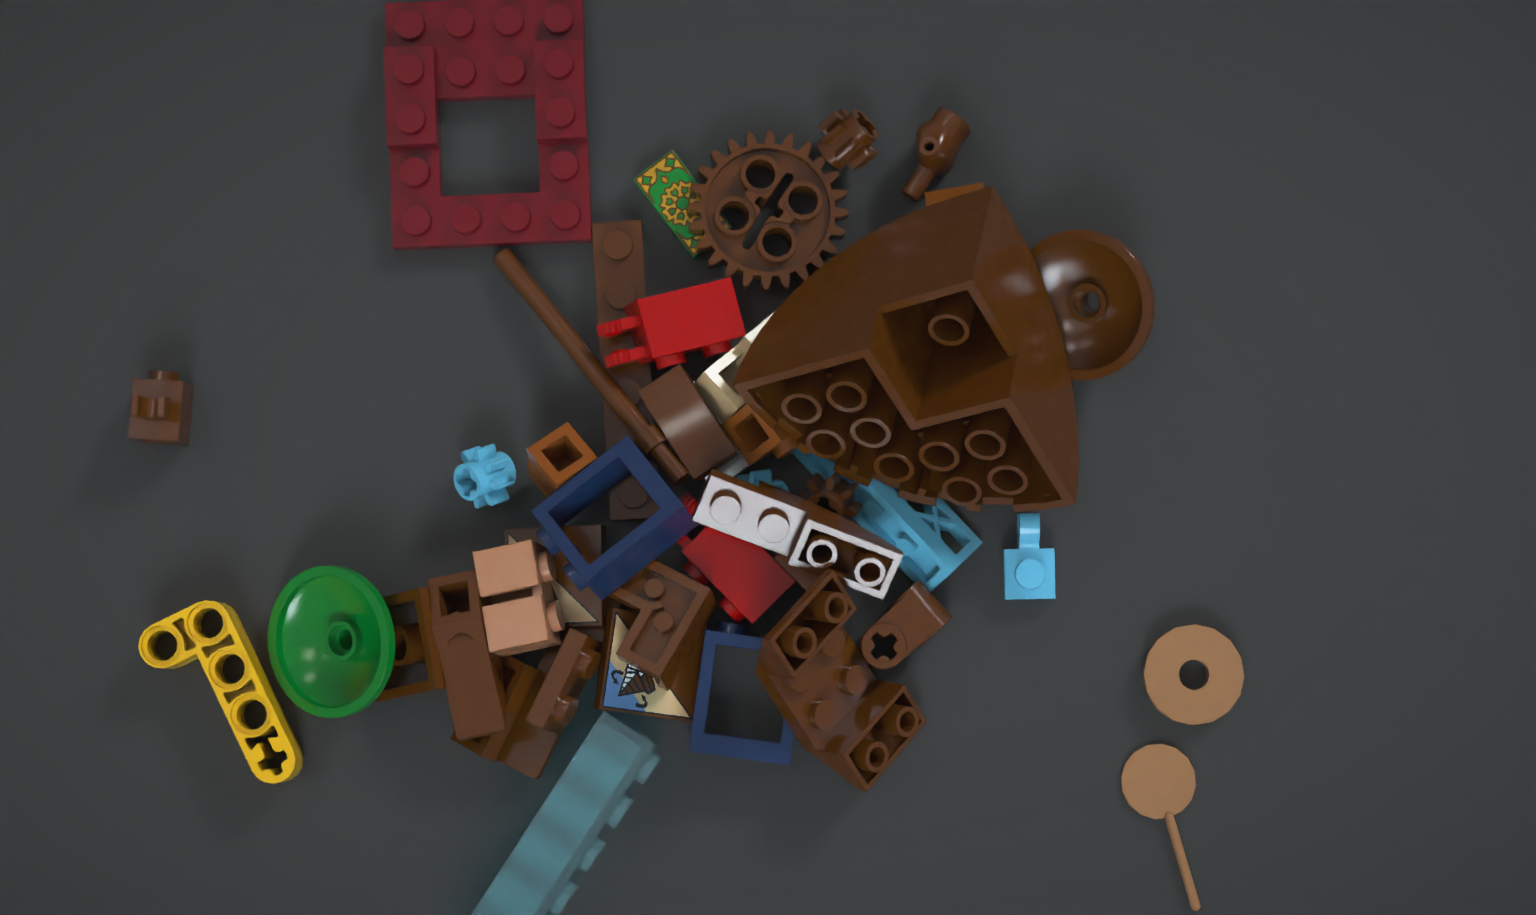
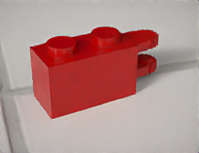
M731 277L637 299L624 307L626 318L596 326L598 337L610 338L621 335L622 332L630 331L635 348L620 349L605 356L607 368L636 361L639 362V365L655 361L657 370L686 363L685 354L702 350L704 358L728 353L733 349L731 342L746 335Z
M686 492L679 500L692 516L697 501ZM705 526L692 541L686 535L677 541L683 548L682 554L688 559L682 568L695 581L704 586L711 582L724 596L718 602V605L737 624L746 618L754 625L796 583L763 547Z

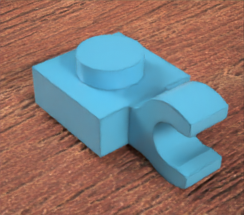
M1040 513L1017 514V549H1002L1004 600L1056 599L1054 548L1039 549Z

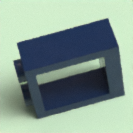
M628 435L531 510L542 525L535 532L553 556L562 551L569 560V563L562 567L570 580L580 592L589 586L601 601L698 525L695 521H692V516ZM631 473L660 510L589 565L561 527Z
M718 622L716 631H705L689 752L790 765L794 732L784 717L780 743L705 732L717 645L760 651L763 640L762 637L747 636L748 626Z

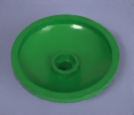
M337 565L313 567L296 575L280 592L270 615L268 651L272 669L286 695L298 707L312 715L323 718L347 717L361 712L370 706L385 688L395 658L394 626L389 609L379 591L360 573Z

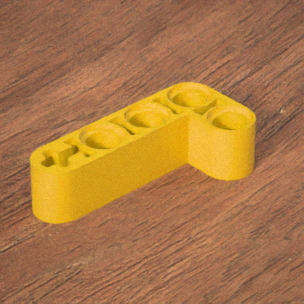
M209 600L197 602L152 624L143 631L139 638L138 648L140 656L148 665L155 668L175 669L199 659L244 756L258 779L265 783L275 784L292 780L299 774L304 761L302 749L245 629L231 606ZM215 609L222 616L223 627L218 635L209 638L202 631L201 622L207 612ZM166 632L173 634L177 641V651L168 660L160 658L156 650L158 638ZM237 655L244 662L245 671L243 677L238 682L232 684L224 677L223 664L230 656ZM254 700L261 702L267 712L264 724L258 729L250 727L244 718L245 708ZM275 730L277 731L278 737L268 738L275 752L285 751L288 759L281 763L283 772L279 768L269 769L267 761L273 757L268 742L256 745L254 740L256 737L267 736Z

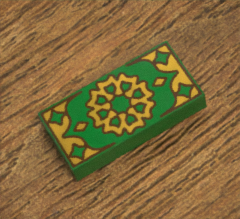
M671 150L636 176L633 182L694 260L703 253H696L695 247L704 236L703 234L688 233L689 225L699 220L700 217L687 214L686 207L687 204L701 201L689 193L691 184L698 182L676 153ZM720 213L721 223L727 229L733 230L728 220Z

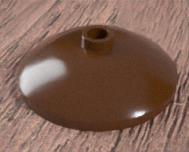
M1073 229L1059 232L1036 244L1030 252L1038 267L1057 319L1071 379H1099L1127 366L1145 346L1155 317L1153 286L1140 259L1120 240L1106 233L1089 229ZM1091 292L1099 298L1100 303L1097 310L1092 309L1088 304V295Z

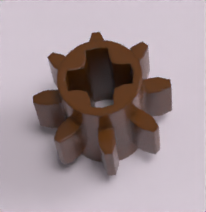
M842 108L838 112H832L818 125L819 129L825 134L817 142L819 151L833 167L839 170L848 165L852 171H855L858 167L862 168L878 154V151L871 145L879 138L878 130L870 118L860 110L854 109L848 114Z
M816 472L807 481L810 489H804L798 495L851 521L850 517L856 516L863 508L860 502L854 501V491L859 485L857 483L850 484L847 480L841 478V474L834 472L826 480Z

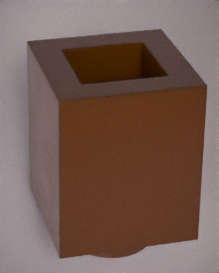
M151 370L149 371L148 379L133 378L128 430L129 439L139 443L189 446L194 387L184 381H179L180 373Z

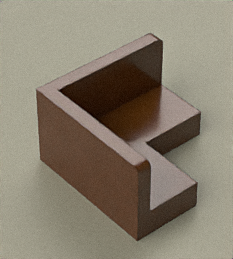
M653 560L608 596L639 612L616 652L618 659L654 677L658 686L668 691L718 605L710 588Z

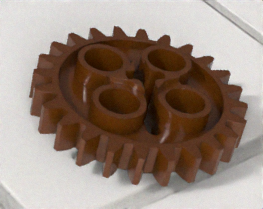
M768 130L764 143L760 144L757 143L752 132H747L745 147L740 148L732 138L729 139L726 145L727 157L716 150H713L710 154V159L715 169L702 165L699 166L697 174L706 184L696 183L690 186L689 193L701 200L687 204L686 207L687 214L700 217L699 220L694 221L688 227L689 234H703L704 236L696 244V253L711 250L713 254L708 261L707 267L712 269L721 263L724 264L726 269L723 279L732 278L736 273L742 275L741 287L745 291L752 279L759 280L761 291L765 294L769 289L771 280H777L783 292L788 290L790 276L792 275L802 284L808 278L806 269L808 266L817 271L824 265L823 260L819 256L820 254L831 258L837 254V248L829 239L843 240L846 234L843 228L834 224V222L846 220L849 215L848 210L835 207V204L845 199L847 195L846 190H832L831 185L838 179L839 172L832 171L824 174L822 168L826 159L823 155L815 160L810 159L808 155L812 143L809 141L799 151L794 149L793 134L791 133L786 136L782 145L775 144L772 130ZM753 168H762L770 174L772 184L766 188L753 187L748 183L746 173ZM785 175H790L792 182L780 198L774 212L775 216H770L767 219L753 245L749 249H744L742 242L757 221L760 213L759 207L764 208L767 206L782 178ZM795 194L807 195L814 204V211L807 215L797 214L790 208L788 199ZM727 209H736L745 216L746 225L739 230L727 229L720 221V213ZM770 235H778L786 240L789 251L781 257L769 255L764 250L762 240Z

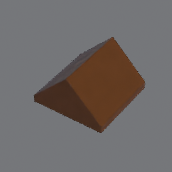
M420 587L382 597L389 609L394 626L395 658L388 682L375 702L445 690L439 652L431 626L432 611L429 588Z

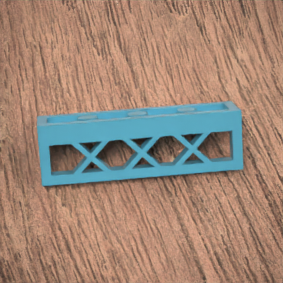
M798 449L791 452L812 475L817 472L826 480L835 472L833 471L835 463L828 459L820 458L812 452L806 455ZM841 475V478L847 480L850 484L857 483ZM872 478L868 487L857 483L859 486L854 491V501L860 502L863 508L856 516H853V519L862 528L903 551V557L899 564L900 569L914 583L920 580L930 592L983 543L942 499H937L936 506L923 504L924 513L914 511L906 502V499L897 497L899 489L886 486ZM940 530L949 532L961 544L963 548L957 554L941 539Z

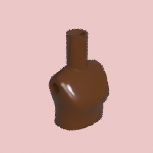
M940 107L928 122L923 123L918 128L916 145L919 164L901 190V193L908 199L918 202L934 177H942L952 169L961 145L971 134L969 126L960 116Z

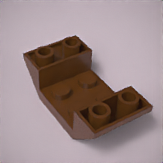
M826 569L763 638L755 674L801 745L857 789L867 792L927 721L905 685L878 681L843 626L857 608L835 572Z

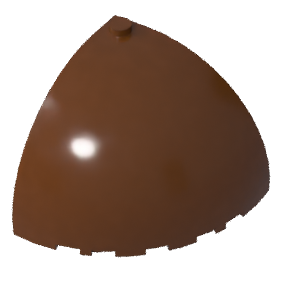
M994 186L946 199L904 215L876 229L834 256L794 290L773 313L749 347L738 369L733 386L750 408L770 428L778 424L797 439L796 449L806 455L812 452L820 458L834 462L833 471L867 487L871 483L872 478L886 486L899 489L897 495L899 498L936 506L937 499H942L956 505L966 506L967 511L982 512L983 504L1013 505L1014 512L1046 510L1076 504L1079 475V439L1074 393L1063 340L1048 292L1034 258Z

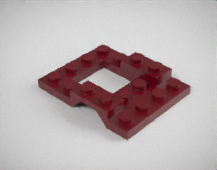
M447 0L385 3L386 47H384L386 138L387 147L390 151L392 248L395 251L593 242L590 154L585 90L584 0ZM535 99L540 192L443 196L440 103Z

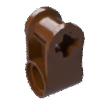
M917 580L886 609L887 612L863 633L859 639L858 650L870 669L877 671L888 670L899 664L916 647H920L952 618V615L920 580ZM873 635L879 639H883L886 636L892 639L894 643L890 646L889 650L893 656L890 660L884 655L877 659L872 656L870 652L875 647L874 642L871 640Z

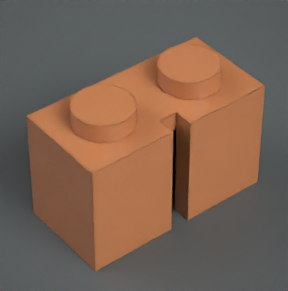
M530 539L472 552L480 597H491L492 605L482 607L489 652L505 657L561 645L559 631L565 629V618L560 602L553 599L551 581L556 580V566L550 551H545L543 545Z

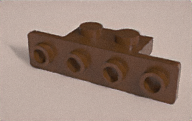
M607 596V609H623L624 604ZM605 627L569 628L559 631L561 645L547 647L537 667L539 673L496 758L497 761L533 779L541 778L565 726L571 722L577 711L578 700L587 681L598 668Z

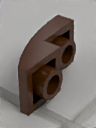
M680 364L638 391L665 437L696 482L708 476L711 469L717 470L739 455L716 415L708 408L687 371Z

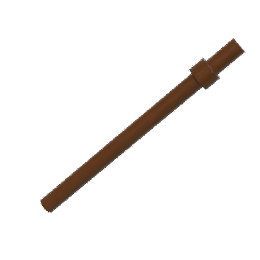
M505 248L501 250L493 259L495 264L634 435L635 439L633 442L646 459L652 458L674 486L683 483L690 476V473L669 448V441L657 424L651 425L510 249Z

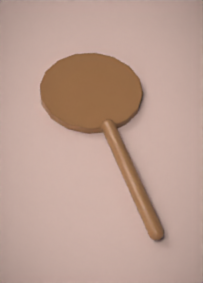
M1165 744L1146 745L1134 751L1124 763L1120 776L1122 793L1128 805L1140 815L1153 819H1165L1191 909L1198 911L1201 907L1174 817V815L1182 812L1193 798L1196 788L1195 770L1188 757L1177 748Z

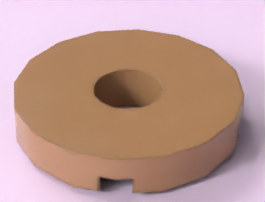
M1197 624L1175 627L1159 636L1145 654L1141 672L1143 686H1145L1148 699L1154 708L1171 721L1187 725L1210 723L1228 713L1241 695L1245 677L1241 656L1231 640L1214 628ZM1189 660L1200 662L1206 671L1204 684L1195 690L1185 687L1179 677L1180 668Z

